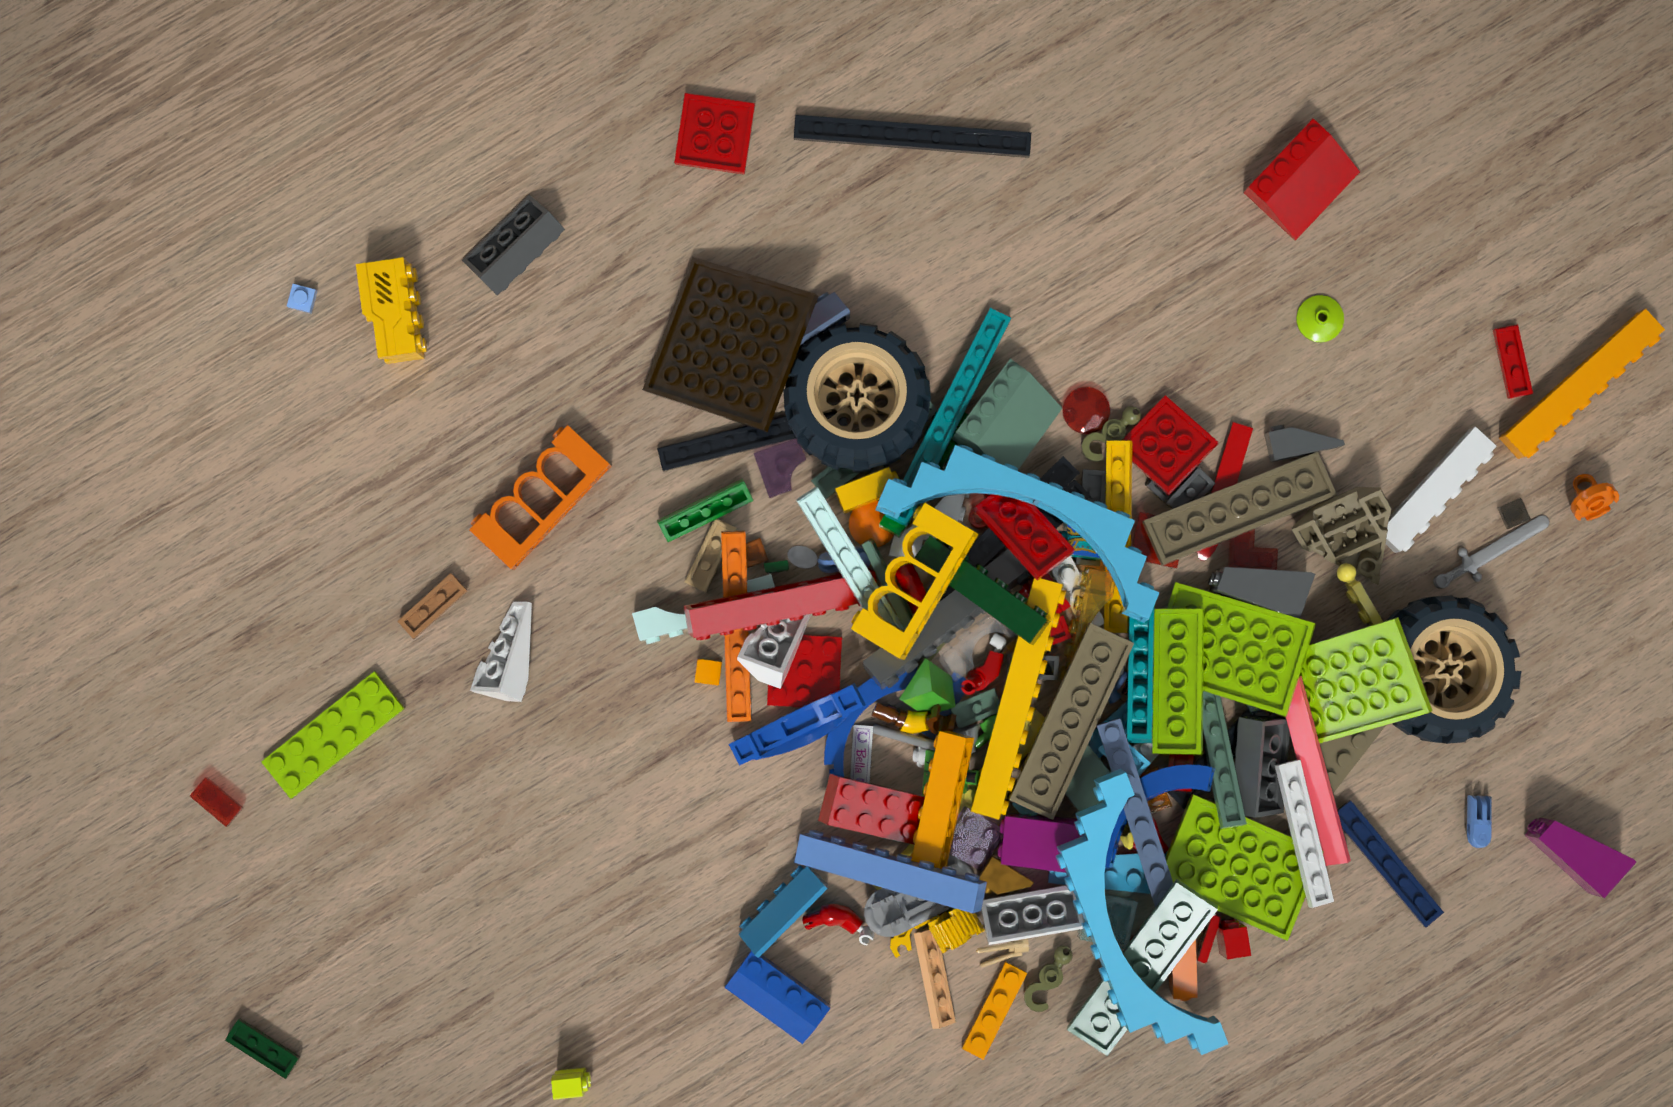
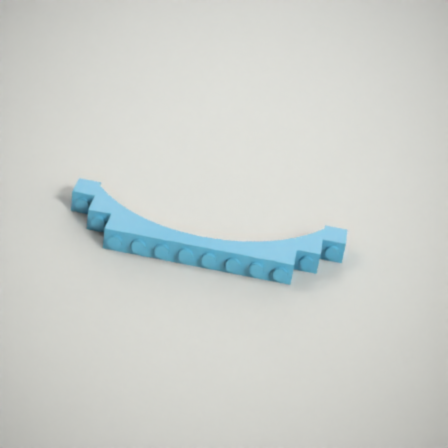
M965 445L954 446L944 471L940 470V466L933 462H921L911 488L907 487V483L900 479L887 480L875 510L895 519H898L900 513L935 498L970 493L1010 497L1030 503L1051 513L1073 528L1098 554L1118 589L1124 607L1122 614L1143 623L1149 620L1159 592L1155 591L1154 587L1144 582L1137 583L1147 556L1141 554L1142 551L1138 548L1125 547L1135 520L1129 518V514L1122 511H1111L1107 509V505L1098 501L1092 503L1085 500V496L1080 493H1068L1062 490V486L1052 482L1049 484L1042 482L1040 477L1032 473H1027L1026 475L1018 472L1017 467L1010 464H999L995 462V458L986 454L980 456L973 453V449Z
M1122 769L1094 779L1096 787L1093 788L1098 802L1102 801V803L1075 813L1077 821L1074 822L1079 835L1083 834V836L1057 846L1059 854L1056 855V859L1060 868H1065L1068 877L1064 878L1068 890L1070 892L1073 891L1076 900H1073V904L1078 915L1081 913L1085 922L1081 924L1087 937L1091 936L1093 945L1090 948L1094 958L1099 959L1102 965L1099 968V972L1103 981H1108L1110 990L1107 991L1110 1001L1118 1007L1119 1012L1116 1013L1118 1022L1121 1027L1125 1026L1130 1033L1151 1024L1156 1038H1161L1165 1044L1187 1036L1192 1050L1196 1049L1201 1055L1228 1045L1222 1025L1215 1016L1207 1018L1188 1012L1170 1003L1148 987L1134 972L1115 939L1105 899L1104 873L1106 856L1119 814L1128 798L1135 794L1127 773Z

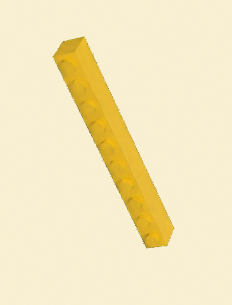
M1035 578L1033 580L1027 605L1033 609L1035 606H1038L1048 613L1045 618L1051 622L1034 645L1029 644L1018 636L971 812L998 820L1001 818V814L1006 815L1010 801L1005 799L1007 792H1012L1016 780V778L1012 777L1014 768H1019L1022 754H1018L1020 744L1025 745L1029 732L1024 729L1026 722L1032 721L1035 710L1034 707H1031L1033 697L1038 698L1041 684H1038L1037 681L1039 674L1044 675L1048 661L1043 659L1045 652L1051 651L1054 637H1050L1052 627L1057 628L1060 614L1056 613L1058 604L1063 605L1067 592L1062 590L1063 584L1041 578L1038 581Z

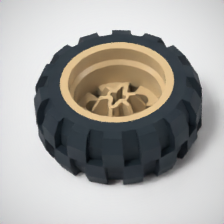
M860 323L859 327L846 328V325L842 324L828 328L827 334L820 338L814 336L801 347L802 352L794 360L783 395L784 409L789 428L797 438V443L808 455L813 454L821 460V464L839 470L840 467L853 469V473L871 472V468L880 465L887 467L901 459V455L907 449L913 448L921 437L924 425L928 421L931 395L930 381L927 379L925 366L917 352L911 351L906 346V340L892 331L888 334L879 331L877 325ZM854 365H864L861 377L860 375L855 376ZM845 377L853 380L849 386L842 385L840 381ZM827 378L837 385L836 390L823 385ZM872 378L877 383L875 386L867 387L864 381ZM890 381L893 388L879 392V388ZM856 391H859L861 397L858 406H855L854 401ZM830 397H837L840 402L832 406L827 403V400ZM878 399H884L888 404L884 408H879L875 405V402ZM828 412H837L830 419H827L824 415ZM876 414L886 415L888 418L883 422ZM842 417H847L851 420V423L848 426H840L838 420ZM870 418L875 424L867 428L862 425V421ZM854 424H859L860 432H852Z
M1453 595L1425 597L1409 602L1408 606L1402 610H1396L1387 620L1399 618L1413 659L1418 664V672L1422 683H1425L1428 687L1426 694L1433 711L1395 722L1393 725L1405 734L1419 737L1422 741L1446 744L1466 742L1467 739L1473 737L1480 738L1493 730L1496 725L1495 721L1498 718H1505L1514 705V700L1510 698L1513 689L1520 688L1522 671H1515L1514 658L1520 657L1515 639H1508L1505 634L1508 626L1496 613H1488L1482 603L1467 597L1457 598L1453 597ZM1440 631H1445V640L1441 644ZM1426 642H1430L1432 646L1429 654L1425 650ZM1450 644H1452L1455 648V653L1453 656L1450 649L1448 648ZM1470 652L1472 660L1465 661L1464 658H1461ZM1445 665H1449L1445 673H1439L1445 668ZM1462 668L1464 669L1463 677L1458 674V671ZM1464 684L1470 687L1469 692L1466 694L1459 685ZM1449 686L1451 694L1447 698L1444 692ZM1435 697L1439 699V706L1434 705Z

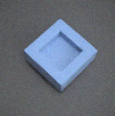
M292 284L287 307L312 314L318 291Z

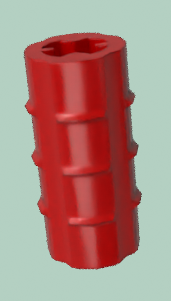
M909 563L900 567L896 571L895 576L902 591L922 602L926 592L914 565ZM907 600L912 613L915 614L918 606Z

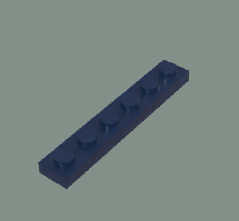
M1348 800L1337 809L1343 831L1421 925L1427 928L1444 913L1443 910L1353 802Z

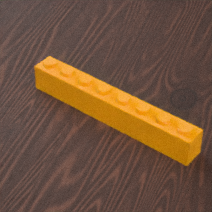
M1646 308L1637 312L1501 435L1499 439L1517 459L1523 457L1530 458L1539 450L1537 446L1542 441L1546 443L1556 435L1554 430L1557 427L1567 425L1574 418L1572 414L1577 409L1581 411L1592 402L1589 399L1595 393L1599 395L1609 386L1607 382L1612 377L1617 379L1626 371L1625 366L1630 361L1634 363L1644 355L1642 350L1645 347L1655 345L1661 339L1659 335L1665 329Z

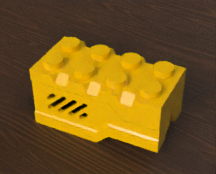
M404 257L356 264L362 314L366 316L367 322H373L378 358L384 359L386 364L425 359L424 352H427L426 339L422 338L420 334V329L424 328V320L422 314L419 315L417 311V306L421 305L419 291H416L414 288V282H418L416 268H412V264Z

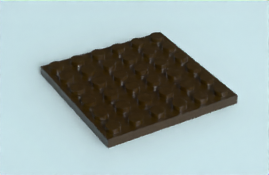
M692 257L642 390L768 432L818 296L815 293Z

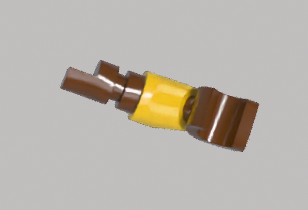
M879 703L876 704L871 716L887 723L894 722V726L899 727L900 731L908 734H917L930 730L936 735H939V731L953 732L957 715H940L941 707L939 704L934 705L929 713L911 710L904 711L902 709L897 711L896 707L890 704L884 706Z

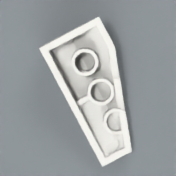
M512 603L500 625L501 633L495 642L492 641L488 647L491 650L485 662H480L476 670L470 691L504 701H522L529 676L532 603Z
M811 614L803 615V619L790 621L789 618L780 620L781 623L768 626L766 623L761 624V627L746 638L737 660L758 681L781 689Z

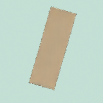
M719 519L714 520L685 583L707 593L722 561L721 531H736V527Z

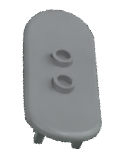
M949 856L947 867L956 869L957 874L964 876L965 873L973 874L971 867L963 859ZM882 888L873 893L867 900L864 908V917L867 925L874 933L883 937H894L952 907Z

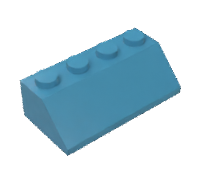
M799 865L791 873L793 879L787 885L782 882L774 890L776 896L770 902L767 899L764 900L756 909L759 913L753 919L750 916L747 917L739 926L742 929L739 932V936L757 958L828 889V884L811 867L805 866L803 868Z

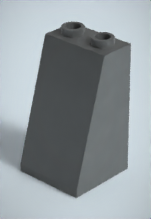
M1223 567L1217 569L1216 572H1212L1208 585L1211 586L1209 592L1300 619L1315 573Z

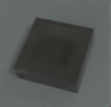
M1521 498L1497 507L1506 529L1531 519Z

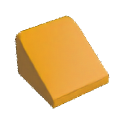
M697 659L694 683L719 686L722 662Z

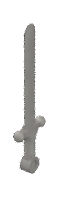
M1540 515L1470 557L1467 555L1465 548H1460L1458 555L1462 557V564L1446 574L1435 576L1433 580L1434 586L1438 589L1446 588L1452 580L1466 572L1473 575L1474 581H1481L1482 575L1477 571L1479 567L1546 529L1549 526V519L1545 515Z

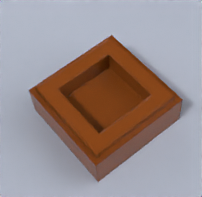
M760 538L746 543L747 568L768 561Z

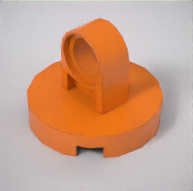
M1589 474L1578 475L1573 480V487L1577 497L1571 503L1570 509L1577 520L1581 521L1583 517L1587 521L1599 518L1611 510L1609 505L1613 501L1616 503L1619 501L1620 495L1613 484H1597L1596 480ZM1581 482H1589L1592 484L1591 487L1587 488L1586 490H1580L1578 488V485Z

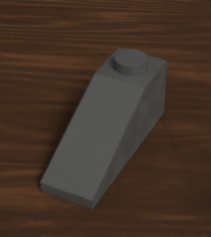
M1284 424L1270 427L1271 432L1264 434L1270 462L1335 449L1345 445L1344 440L1294 427L1285 428Z

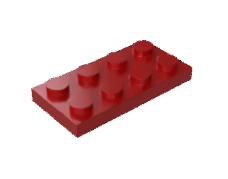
M991 494L974 508L977 515L1037 581L1074 553L1075 549L1035 505L1014 498Z

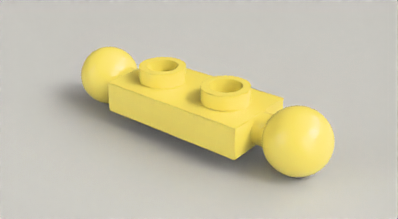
M1349 563L1340 565L1337 569V577L1342 582H1346L1345 585L1348 589L1346 594L1353 604L1356 603L1360 609L1358 615L1363 623L1374 625L1383 622L1362 584L1355 579V567Z

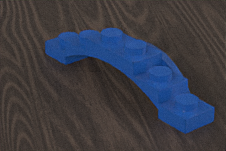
M853 683L754 730L752 733L731 742L729 746L739 766L750 760H759L787 753L827 735L841 725L849 713L866 704L856 684Z

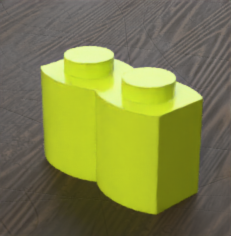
M586 1068L556 1070L551 1078L553 1099L584 1097L585 1092L591 1087L590 1072H586Z

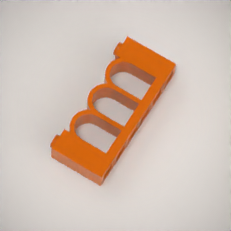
M568 425L565 428L560 427L554 433V440L551 443L556 447L548 448L540 454L537 459V472H527L518 477L514 484V497L506 496L500 498L492 506L490 515L486 512L483 515L478 514L471 522L472 527L469 531L512 570H515L612 467ZM552 455H565L586 474L568 495L562 492L545 474V462ZM537 478L543 480L563 499L545 519L541 518L522 498V487L529 479ZM507 503H518L540 523L522 544L505 530L499 522V511Z

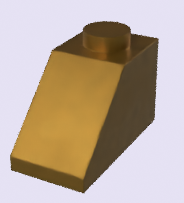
M990 855L978 875L980 876L979 880L987 882L985 892L990 895L992 891L996 894L1031 887L1034 883L1010 866L1001 864V861Z

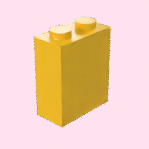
M888 467L835 488V493L843 513L846 514L859 507L878 501L887 480L899 479L896 471L891 472Z

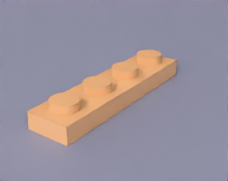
M929 928L914 933L932 1028L940 1029L956 1023L942 951Z

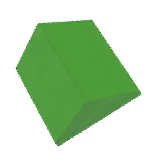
M925 658L899 699L918 712L930 713L932 707L937 704L941 707L940 712L954 708L956 706L952 676Z

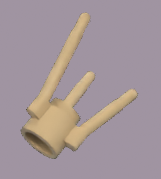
M1028 938L1010 941L1007 944L978 948L976 950L977 953L1008 949L1010 952L982 962L980 966L985 967L1012 957L1022 956L1024 952H1029Z

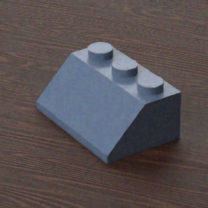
M826 292L818 297L797 354L802 351L801 347L814 336L820 338L828 333V328L842 325L850 319L849 309L835 292L830 295Z

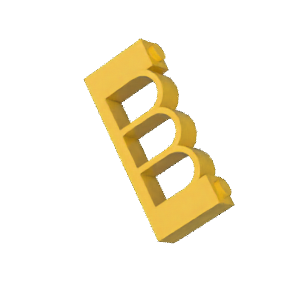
M927 503L919 506L913 515L915 520L912 524L917 527L910 530L904 537L902 547L905 556L892 560L887 566L885 581L888 586H881L875 589L869 597L868 609L862 608L861 611H857L851 621L853 624L851 630L903 660L906 659L979 535ZM923 534H930L953 547L939 573L914 557L912 546L917 537ZM912 563L936 577L922 602L902 591L897 586L895 574L900 566ZM896 593L918 606L905 631L880 616L878 603L883 595Z

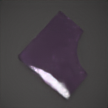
M797 438L753 453L769 499L792 491V474L798 465L806 461L803 449L797 443Z

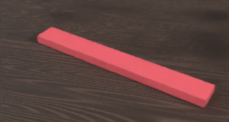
M1299 676L1286 717L1297 760H1301L1321 848L1324 851L1325 865L1349 863L1351 861L1302 676Z

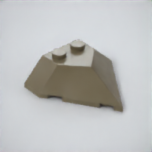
M1355 487L1313 506L1292 526V531L1303 549L1324 556L1325 560L1338 566L1349 563L1355 567L1356 575L1361 574L1369 578L1371 582L1379 585L1388 522L1391 514V506L1381 488Z

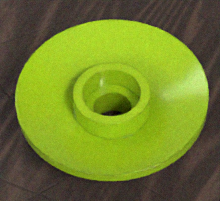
M1316 295L1308 298L1301 304L1297 311L1296 322L1299 331L1304 337L1310 341L1322 343L1332 340L1341 332L1344 324V313L1338 302L1331 297ZM1320 313L1326 316L1324 322L1318 319Z

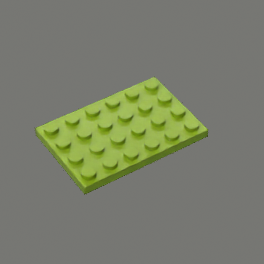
M1175 582L1167 609H1204L1203 691L1287 717L1316 624Z
M1398 617L1309 644L1300 676H1302L1319 743L1433 711Z
M1191 794L1165 857L1173 883L1178 879L1218 905L1217 911L1288 941L1306 897L1292 837L1246 818L1247 824L1244 826L1221 829L1216 804Z

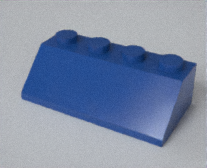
M752 951L748 953L724 987L801 1044L813 1033L831 1008L830 1003L764 955L757 958Z

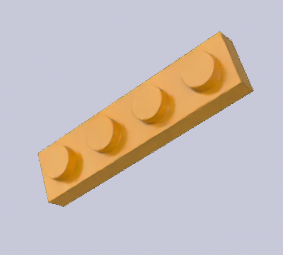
M1006 961L1004 962L962 1045L963 1050L984 1060L1027 972Z

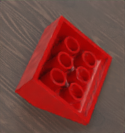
M1313 118L1244 191V194L1296 241L1360 171L1332 135Z

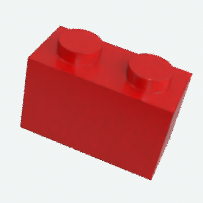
M1235 918L1221 920L1216 933L1219 954L1227 960L1252 956L1247 926L1239 921H1235Z

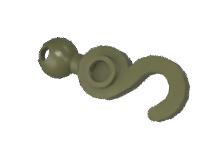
M1134 406L1125 408L1120 420L1111 419L1103 425L1102 434L1091 433L1086 436L1081 445L1085 458L1094 462L1101 461L1103 455L1092 453L1089 448L1090 443L1095 440L1106 443V441H1121L1125 437L1126 426L1135 425L1139 422L1141 418L1139 409ZM1134 409L1138 411V415L1133 414Z
M1057 947L1054 952L1055 960L1053 964L1043 965L1038 973L1040 982H1033L1026 987L1024 1001L1031 1010L1043 1012L1049 1008L1046 1002H1033L1032 994L1037 990L1054 989L1062 983L1063 973L1061 968L1063 965L1070 963L1073 958V953L1069 947ZM1064 948L1069 949L1067 953H1063Z

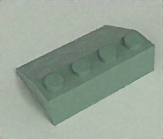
M1009 359L958 428L952 440L959 445L972 448L973 453L980 456L982 454L992 456L996 459L995 462L999 464H1010L1019 469L1060 413L1062 407L1030 372L1012 359Z

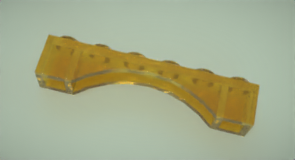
M1085 567L1084 572H1080L1078 586H1081L1080 594L1076 595L1074 600L1076 614L1075 619H1071L1069 625V633H1072L1070 643L1067 642L1065 646L1064 656L1067 657L1066 665L1061 667L1060 680H1063L1088 623H1092L1100 609L1113 598L1115 583L1107 570Z

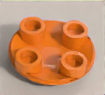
M879 501L853 510L850 515L849 530L854 540L860 545L872 538L877 547H881L894 536L879 527V523L885 515L875 510Z

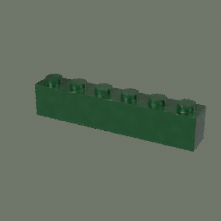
M929 536L915 558L939 573L952 550L948 548L950 545L938 538ZM966 555L949 585L1029 644L1034 645L1051 622L1045 618L1048 613L1038 606H1035L1034 609L1026 604L1028 601L1026 597L1017 591L1013 595L1006 590L1009 585L998 577L995 580L988 577L989 571L978 563L974 567L968 562L970 557Z

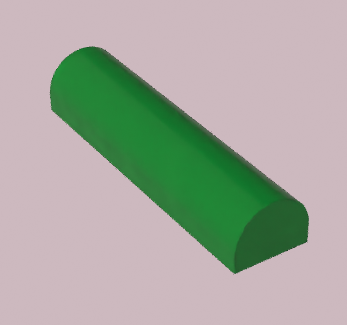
M742 478L658 519L657 523L667 542H670L752 502L753 498Z

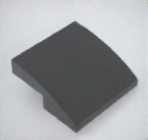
M1196 467L1170 495L1166 494L1151 479L1145 486L1169 508L1174 509L1204 497L1215 485V482L1199 467Z

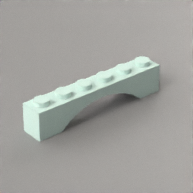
M771 574L747 581V592L775 587ZM657 607L632 613L639 640H646V644L660 641L659 636L669 634L670 638L683 635V630L687 629L685 614L671 613Z

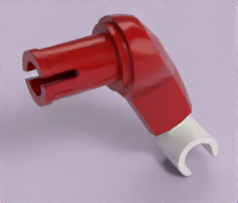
M997 633L993 635L990 645L996 648L994 651L989 650L983 665L967 673L966 680L961 684L964 685L961 689L965 694L971 695L975 691L985 689L999 676L1004 659V654L1000 652L1006 645V640Z
M825 904L822 905L819 911L805 914L802 917L803 924L809 923L804 926L807 930L823 924L829 927L840 926L851 934L858 931L860 933L859 941L863 945H868L869 940L874 939L875 933L869 926L863 927L864 921L846 906Z

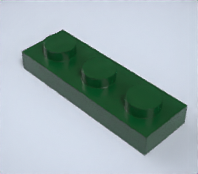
M241 1018L237 1020L225 1041L284 1079L289 1077L301 1058Z

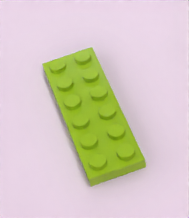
M1155 609L1153 754L1202 755L1204 609Z
M374 671L261 762L288 797L293 799L401 713L405 707L378 673Z

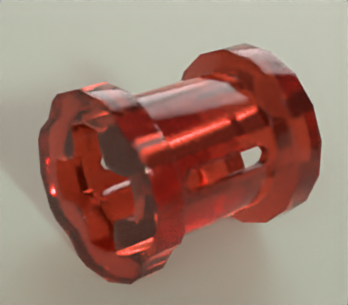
M973 508L968 517L970 525L975 529L986 527L987 525L983 520L980 524L976 523V518L973 517V514L977 515Z

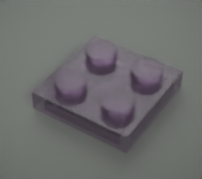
M964 806L957 817L950 854L982 871L1004 833H1000L999 825L980 814L971 812L970 808Z

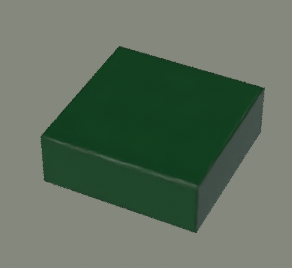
M788 560L764 563L765 572L769 574L788 571Z

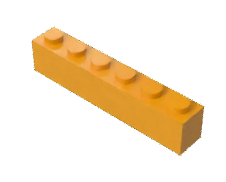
M939 731V735L936 736L934 740V758L931 759L929 764L930 777L923 791L925 800L918 814L920 823L913 837L915 846L913 853L910 855L912 857L911 861L920 863L921 860L934 863L935 868L939 869L947 867L974 737L951 731Z

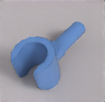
M1125 671L1113 688L1108 699L1110 704L1115 703L1121 698L1117 690L1128 677V673Z

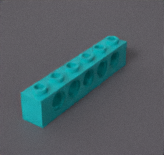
M1155 605L1149 620L1144 623L1129 617V641L1133 642L1134 645L1130 651L1128 663V743H1152Z

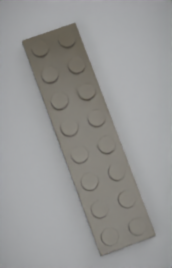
M1315 452L1146 519L1142 523L1161 566L1324 502L1337 496V493L1318 452Z
M1088 623L1008 798L1010 801L1052 820L1054 819L1134 645L1133 642L1092 623Z

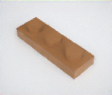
M450 573L397 622L413 639H416L466 594L468 590Z

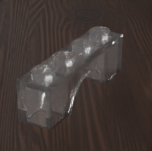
M987 614L976 623L979 626L972 632L967 629L958 636L959 642L952 647L949 643L938 652L941 656L937 660L952 680L956 682L974 668L973 649L981 637L989 633H1001L1013 638L1017 634L994 617L990 618Z

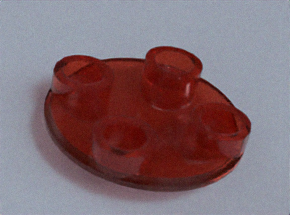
M1080 387L1073 390L1066 397L1063 404L1064 421L1072 430L1081 434H1091L1099 431L1110 416V405L1106 396L1098 389L1092 387Z

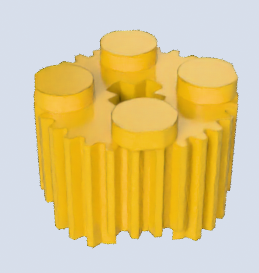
M956 908L948 913L947 911L936 916L937 918L928 923L929 930L942 953L947 952L949 949L954 950L971 939L972 935H979L985 930L976 913Z

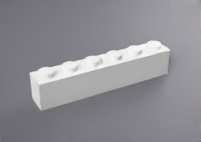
M1473 427L1469 429L1390 515L1386 545L1393 552L1397 553L1402 550L1406 552L1414 544L1412 539L1416 534H1422L1430 526L1428 521L1434 515L1437 517L1445 510L1446 506L1444 504L1449 498L1454 499L1462 491L1460 486L1466 480L1469 482L1477 475L1478 471L1476 468L1481 463L1486 464L1494 456L1492 451L1496 448V445L1478 428Z

